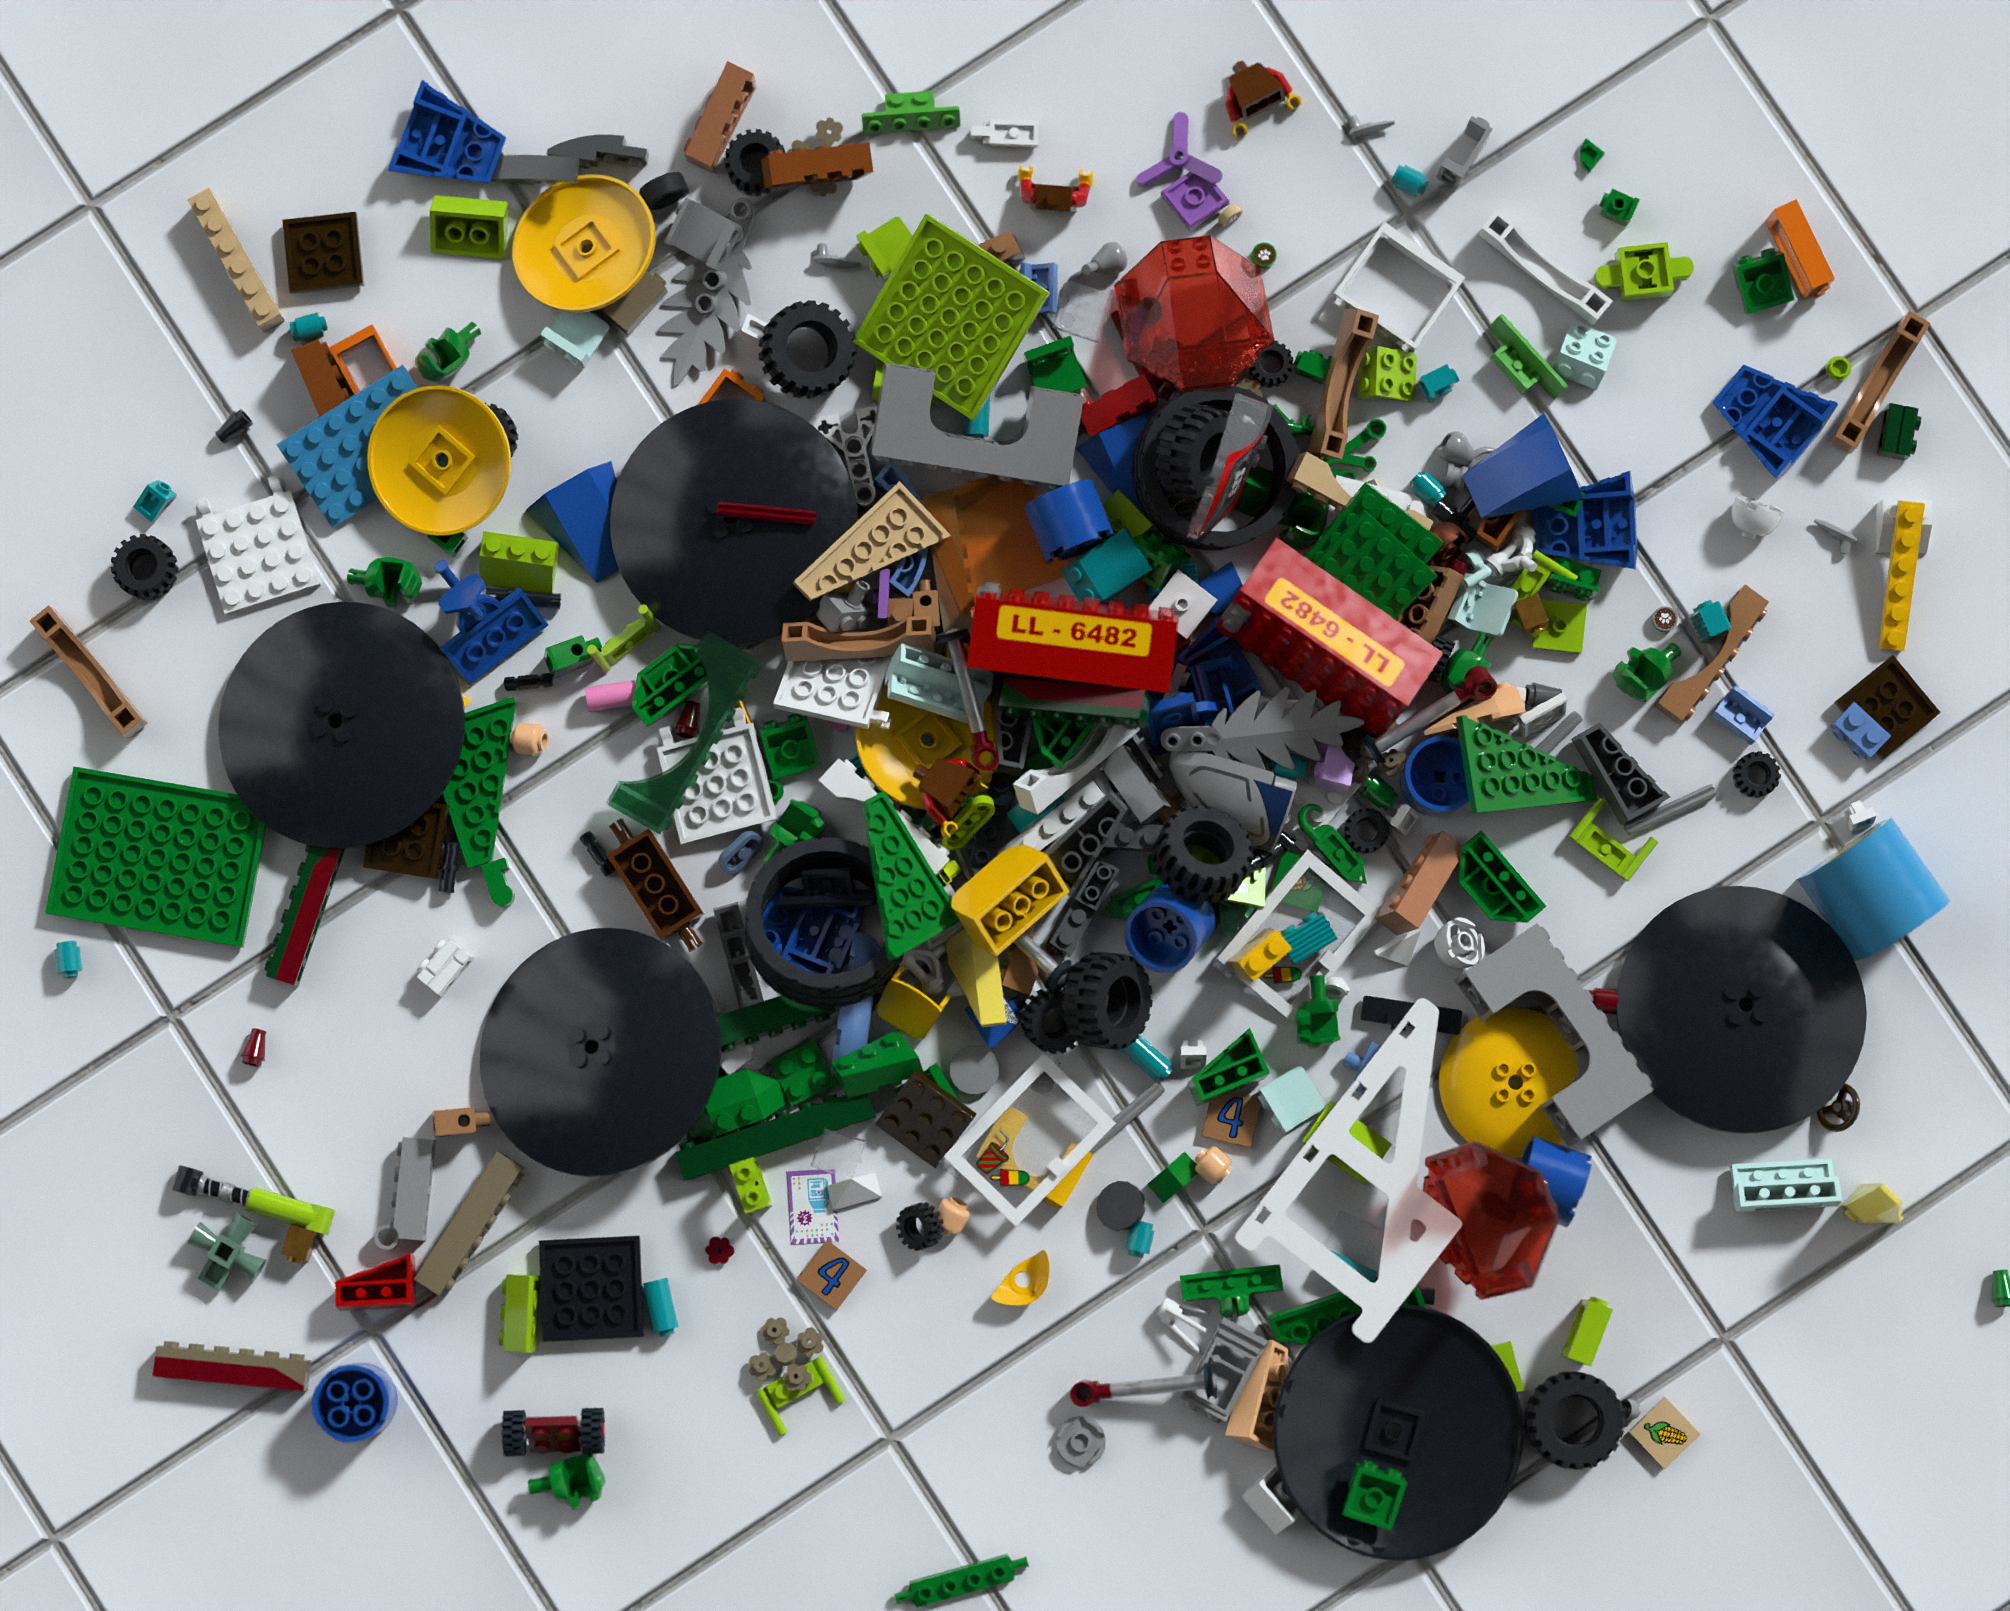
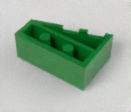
M1248 1028L1187 1083L1197 1107L1264 1080L1270 1074L1251 1029Z
M898 1029L831 1062L838 1084L848 1098L878 1091L879 1086L894 1083L895 1086L902 1085V1081L909 1079L915 1069L924 1075L918 1055Z

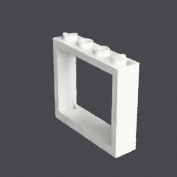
M1384 222L1336 289L1332 299L1335 300L1334 304L1342 310L1358 308L1369 312L1344 293L1380 242L1384 240L1451 286L1413 341L1378 318L1375 332L1384 339L1389 337L1395 341V346L1401 351L1414 353L1466 277Z

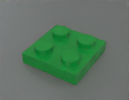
M816 1040L770 1061L791 1106L837 1085Z

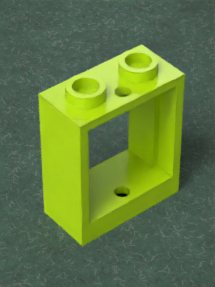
M752 1157L729 1165L745 1214L772 1206L757 1158Z
M1591 1296L1589 1300L1582 1299L1561 1356L1583 1365L1592 1366L1613 1309L1607 1307L1608 1302Z

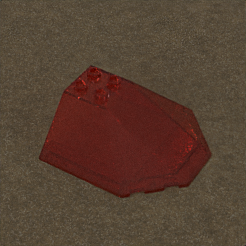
M1211 235L1161 241L1114 285L1126 360L1134 365L1138 363L1144 366L1147 372L1161 380L1165 378L1173 382L1174 387L1181 391L1233 385L1238 380V375L1244 369H1248L1259 358V354L1266 347L1269 348L1274 342L1260 267Z
M1477 1141L1426 1157L1425 1166L1429 1169L1428 1175L1424 1177L1423 1191L1462 1221L1461 1228L1439 1255L1440 1260L1445 1265L1450 1263L1455 1268L1454 1274L1465 1285L1471 1284L1476 1289L1475 1295L1481 1300L1532 1288L1560 1220L1557 1205L1551 1198L1548 1182L1542 1175V1172Z

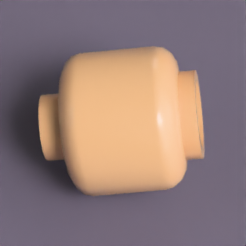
M519 723L515 730H512L510 733V744L513 745L515 752L518 754L537 756L546 750L548 746V733L540 724Z
M1215 1146L1211 1147L1208 1151L1203 1148L1195 1157V1160L1198 1162L1195 1166V1171L1211 1184L1215 1182L1221 1183L1232 1170L1230 1167L1231 1159Z
M956 1197L943 1199L935 1211H939L941 1214L938 1216V1219H943V1224H940V1227H944L942 1234L950 1236L951 1233H961L970 1217V1212L967 1209L968 1205L961 1199Z

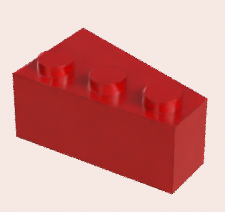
M1145 374L1126 382L1116 390L1113 389L1104 393L1100 399L1094 402L1090 400L1082 405L1080 424L1088 439L1140 414L1156 409L1158 399Z
M410 1252L403 1255V1257L390 1262H384L367 1271L364 1270L335 1281V1307L340 1311L416 1307L415 1256Z

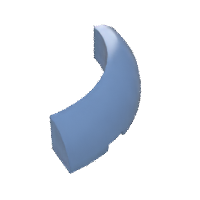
M890 460L875 478L874 486L886 495L900 481L923 505L909 478ZM928 547L900 560L894 575L889 581V589L902 597L908 598L922 575Z
M854 933L848 971L865 965L878 955L882 948L877 940L867 934ZM872 993V996L857 1004L840 1007L833 1061L867 1045L875 993Z

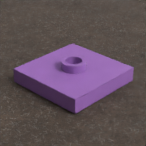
M1192 172L1187 173L1161 191L1163 199L1189 231L1229 205L1228 198L1216 183H1212Z
M880 569L878 589H873V604H877L876 625H885L888 618L889 569Z

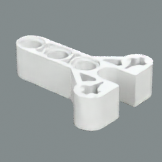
M876 406L855 410L858 429L853 434H847L842 430L838 413L822 416L814 424V427L826 437L830 444L845 456L848 473L856 496V503L862 509L871 508L876 501V493L867 455L874 424L870 421V415L876 416ZM822 425H827L830 428L828 434L820 431L822 430ZM852 443H858L862 447L856 454L848 451V447ZM857 467H863L867 471L861 478L853 475V471ZM861 491H869L872 496L868 501L863 502L858 499V494Z

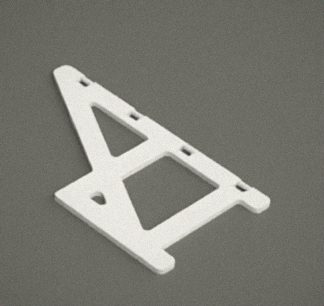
M1425 998L1418 999L1235 1236L1236 1241L1248 1251L1256 1250L1266 1237H1272L1362 1308V1314L1353 1324L1352 1331L1366 1343L1372 1342L1462 1226L1460 1219L1417 1186L1439 1017L1438 1008ZM1410 1022L1415 1028L1405 1039L1399 1033ZM1398 1067H1403L1405 1069V1079L1394 1161L1386 1163L1351 1136L1349 1129ZM1362 1084L1367 1090L1358 1101L1351 1097V1095ZM1314 1145L1319 1152L1309 1162L1303 1157ZM1331 1154L1336 1155L1389 1198L1379 1276L1375 1283L1368 1281L1286 1216V1210ZM1266 1207L1271 1214L1263 1224H1260L1255 1219ZM1416 1219L1426 1226V1231L1418 1241L1413 1242L1410 1240V1229L1412 1221Z

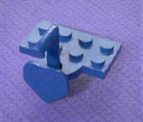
M440 560L435 564V571L440 573L451 588L442 595L438 604L445 614L457 612L456 625L460 631L440 646V648L469 685L548 626V623L520 587L499 602L493 596L481 594L485 582L478 574H471L462 581H459L448 567L447 561Z
M1232 655L1200 662L1192 666L1191 676L1199 702L1195 703L1192 692L1178 693L1169 699H1156L1152 701L1148 729L1155 756L1172 752L1166 750L1160 741L1161 734L1166 728L1211 726L1216 716L1224 708L1227 709L1226 716L1230 717L1233 714L1234 709L1226 683H1222L1225 699L1214 702L1206 672L1222 668H1229L1231 670ZM1199 736L1193 738L1197 743L1202 742ZM1175 737L1168 738L1171 743L1177 742Z

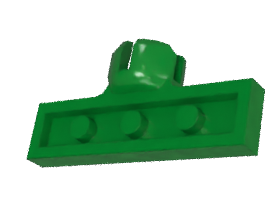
M1280 1264L1180 1276L1183 1302L1216 1299L1219 1302L1220 1314L1223 1317H1233L1232 1303H1236L1238 1317L1247 1314L1250 1309L1248 1298L1252 1294L1283 1291Z

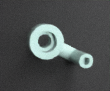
M1472 548L1463 553L1464 562L1470 565L1468 569L1472 573V575L1463 579L1467 588L1491 575L1492 571L1485 565L1486 559L1481 551H1476Z

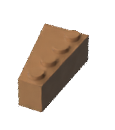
M1429 566L1437 574L1434 581L1395 619L1431 645L1465 577L1450 568Z

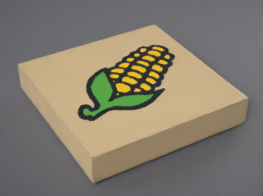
M1663 1397L1628 1431L1663 1469L1668 1467L1701 1435L1666 1397Z

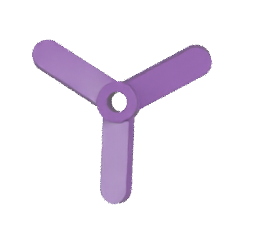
M1178 112L1173 118V144L1169 157L1140 173L1136 177V182L1139 186H1147L1174 169H1186L1212 183H1218L1222 180L1223 174L1220 169L1189 155V119L1186 113ZM1179 156H1183L1181 160H1176Z

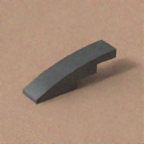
M500 155L491 181L534 185V183L555 185V182L577 184L580 160L577 157Z
M738 902L713 908L739 1007L743 1008L764 1001L756 969L748 954L745 942V928Z

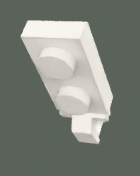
M990 119V121L984 122V126H971L970 137L975 140H983V144L989 146L1038 148L1039 121Z

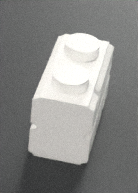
M450 938L446 942L442 939L433 950L436 953L430 961L428 959L424 960L417 969L420 972L417 978L441 997H443L474 959Z

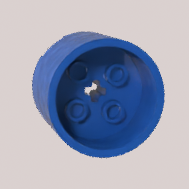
M1092 479L1076 481L1035 498L1023 507L1046 564L1054 562L1053 558L1056 557L1063 561L1085 553L1100 544L1101 539L1105 538L1107 540L1115 534Z
M1447 736L1433 737L1420 743L1408 755L1406 762L1403 763L1404 769L1400 772V789L1403 797L1413 809L1424 815L1447 816L1458 811L1469 802L1460 740ZM1433 773L1436 775L1443 774L1442 782L1435 783L1433 781L1435 778Z
M1167 884L1158 886L1147 895L1130 914L1124 929L1126 946L1132 957L1143 967L1158 973H1172L1184 968L1210 939L1215 926V915L1212 905L1209 906L1207 901L1200 904L1194 903L1195 900L1193 899L1188 901L1182 899V895L1172 893Z
M1532 1136L1515 1174L1509 1195L1508 1207L1567 1228L1575 1216V1212L1572 1210L1577 1207L1580 1198L1583 1196L1591 1169V1164L1587 1162L1591 1160L1592 1156L1537 1136Z
M352 1363L331 1370L316 1386L312 1399V1409L317 1424L333 1439L342 1442H358L382 1432L394 1418L398 1404L397 1391L392 1379L381 1368L369 1363ZM352 1396H354V1400L359 1401V1405L355 1406L354 1409L352 1405H348V1400H351Z

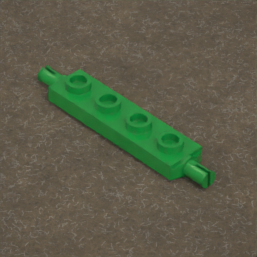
M1008 1554L915 1579L909 1581V1590L895 1593V1599L897 1604L912 1600L916 1608L1010 1582L1014 1580L1015 1570L1029 1567L1027 1557L1012 1561Z

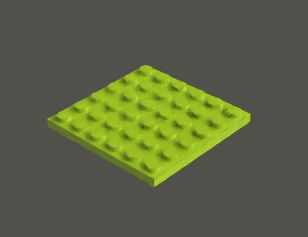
M925 213L857 331L856 339L852 342L883 362L933 370L936 373L933 395L969 419L976 420L1050 292L935 217Z

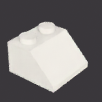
M1882 499L1876 504V553H1891L1898 500ZM1904 500L1925 503L1918 554H1927L1932 529V500Z
M1276 1463L1242 1496L1275 1535L1290 1525L1301 1514L1282 1483Z

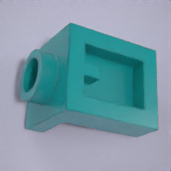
M157 480L147 484L133 508L150 522H154L158 519L167 503L174 500L177 494L172 491L167 483Z

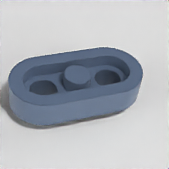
M752 830L743 832L720 854L718 864L721 869L727 874L738 873L761 851L763 847L762 838Z

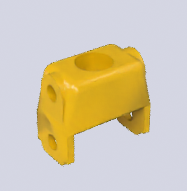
M901 964L876 1006L877 1015L915 1040L925 1039L952 995L948 993L941 1004H937L916 988L899 979L906 965Z

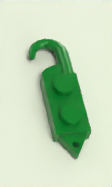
M1316 804L1303 806L1297 816L1298 825L1313 842V845L1344 880L1350 879L1367 884L1363 867L1365 862L1335 828L1330 825H1321L1314 829L1306 820V814L1310 810H1316L1321 813L1323 809Z
M1160 876L1111 896L1110 902L1100 915L1119 918L1120 921L1128 918L1152 890L1163 884L1159 879Z

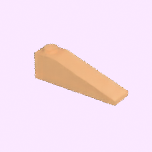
M1509 682L1497 684V691L1491 698L1474 700L1421 733L1422 738L1457 731L1456 717L1461 715H1467V718L1484 724L1521 716L1526 711L1517 686H1509Z
M1269 1340L1231 1411L1226 1436L1239 1443L1274 1452L1272 1438L1273 1413L1278 1392L1287 1373L1288 1348L1274 1340Z

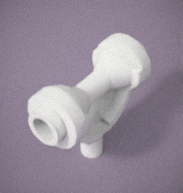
M1518 524L1513 530L1511 543L1502 552L1491 553L1485 557V565L1491 569L1492 576L1496 574L1502 576L1505 572H1513L1523 567L1531 572L1536 570L1537 564L1531 560L1533 544L1536 542L1534 538L1536 533L1530 526ZM1518 549H1520L1517 556H1514L1512 559H1509Z
M941 944L932 952L924 949H911L904 953L903 960L899 964L900 966L901 964L906 965L905 970L910 971L920 981L922 993L936 998L944 989L942 986L944 980L941 978V962L938 959L947 950ZM916 961L925 963L930 970V974H926L916 964Z

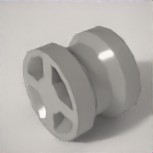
M1448 463L1443 487L1449 488L1452 486L1456 487L1459 491H1463L1465 481L1462 475L1468 471V467L1462 466L1458 468L1454 464Z

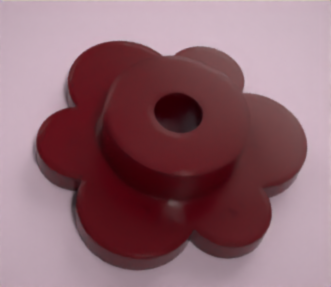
M717 1236L712 1237L709 1241L710 1246L705 1248V1252L709 1255V1262L712 1264H718L719 1262L726 1264L729 1260L728 1257L733 1256L735 1252L734 1247L729 1245L728 1238L720 1239ZM718 1248L722 1249L721 1253H718Z

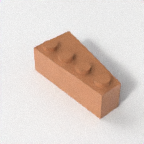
M727 61L716 87L706 103L703 115L696 122L693 137H689L683 151H685L687 161L713 173L757 87L753 73Z
M1444 831L1430 834L1423 843V849L1414 858L1411 866L1374 918L1396 935L1419 929L1461 858V848L1463 845Z

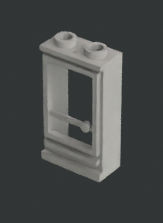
M1222 1317L1192 1375L1201 1374L1204 1369V1362L1207 1364L1209 1358H1212L1214 1362H1220L1243 1376L1225 1410L1192 1393V1390L1182 1392L1180 1397L1185 1400L1183 1405L1194 1411H1197L1199 1407L1207 1412L1205 1417L1218 1424L1220 1420L1227 1422L1268 1340ZM1217 1342L1250 1358L1251 1360L1246 1370L1243 1371L1220 1359L1219 1355H1213L1212 1352Z

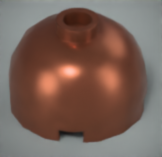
M1440 522L1435 525L1432 524L1430 531L1441 538L1444 543L1426 564L1428 566L1446 567V563H1449L1451 558L1456 559L1462 551L1459 548L1462 543L1467 545L1469 537L1453 523Z

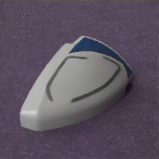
M1200 751L1171 753L1169 760L1171 773L1184 798L1193 809L1196 805H1204V808L1207 809L1214 807L1221 813L1227 812L1230 814L1231 819H1237L1241 823V829L1246 830L1249 835L1248 840H1251L1253 847L1273 852L1289 814L1297 782L1274 776V773L1271 771Z

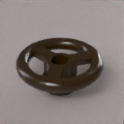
M1845 1083L1839 1090L1836 1100L1831 1105L1823 1106L1816 1111L1817 1118L1825 1129L1832 1132H1841L1854 1124L1860 1112V1099L1856 1090ZM1847 1093L1850 1095L1852 1101L1846 1099ZM1835 1114L1844 1122L1838 1125L1832 1124L1826 1119L1825 1115Z

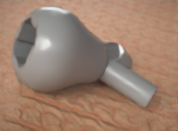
M1116 242L1106 243L1092 258L1091 263L1083 265L1080 271L1068 278V281H1075L1093 272L1098 274H1117L1124 271L1128 261L1125 250Z
M1453 431L1448 433L1441 441L1438 452L1443 460L1464 465L1469 470L1496 449L1480 447L1473 450L1462 433Z

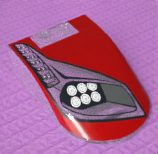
M1238 393L1235 394L1210 475L1211 478H1214L1212 487L1206 485L1200 503H1196L1187 537L1194 540L1199 539L1221 522L1236 505L1251 467L1255 469L1258 464L1260 454H1257L1258 449H1264L1268 437L1264 433L1274 406Z

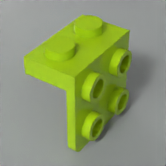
M894 217L869 234L865 230L857 235L858 243L856 247L863 257L867 256L871 264H869V267L876 277L880 276L883 282H886L912 238V234L900 217Z
M1380 346L1368 348L1359 365L1358 399L1369 400L1384 397L1406 402L1414 401L1416 355L1411 352L1406 353L1405 351Z

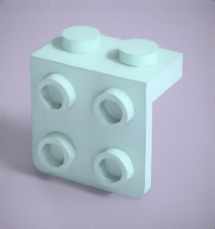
M562 311L551 329L545 327L540 335L544 340L543 344L554 352L559 350L565 354L564 358L574 365L579 363L585 367L609 332L610 326L590 311L580 313Z
M1573 321L1569 326L1552 369L1562 377L1597 390L1606 372L1617 340L1608 334Z
M1465 573L1464 579L1467 578V577H1469V576L1472 575V574ZM1483 580L1467 588L1462 581L1448 619L1466 630L1482 631L1489 635L1500 637L1504 633L1515 605L1514 603L1517 600L1518 592L1511 588L1487 584Z
M1302 1066L1293 1068L1258 1090L1260 1095L1257 1097L1264 1109H1270L1273 1117L1270 1118L1278 1131L1282 1129L1284 1133L1325 1108L1323 1099Z

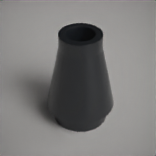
M242 409L237 412L233 411L215 434L225 444L229 440L249 431V427L253 425V422Z

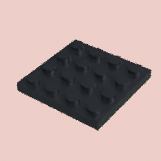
M640 1235L539 1240L543 1342L644 1337Z

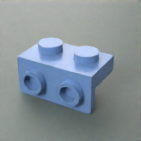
M1027 262L1020 263L1019 272L1050 292L1038 315L1057 313L1058 265L1055 263L1034 265Z
M1734 686L1724 696L1711 716L1752 745L1765 726L1772 720L1774 713L1748 695L1746 691L1738 686Z
M1855 702L1830 725L1833 729V735L1843 742L1845 740L1851 745L1850 750L1860 759L1863 757L1866 760L1871 758L1891 737L1887 731Z

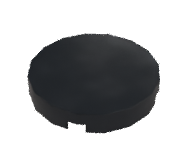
M1127 1181L1111 1183L1102 1190L1097 1199L1096 1211L1098 1218L1103 1225L1113 1231L1130 1230L1140 1223L1145 1214L1144 1195L1138 1187Z

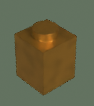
M1538 594L1514 603V609L1524 634L1531 632V635H1536L1546 630L1545 627L1548 626L1549 620Z
M290 1224L281 1254L287 1255L286 1260L301 1264L302 1260H310L318 1232Z

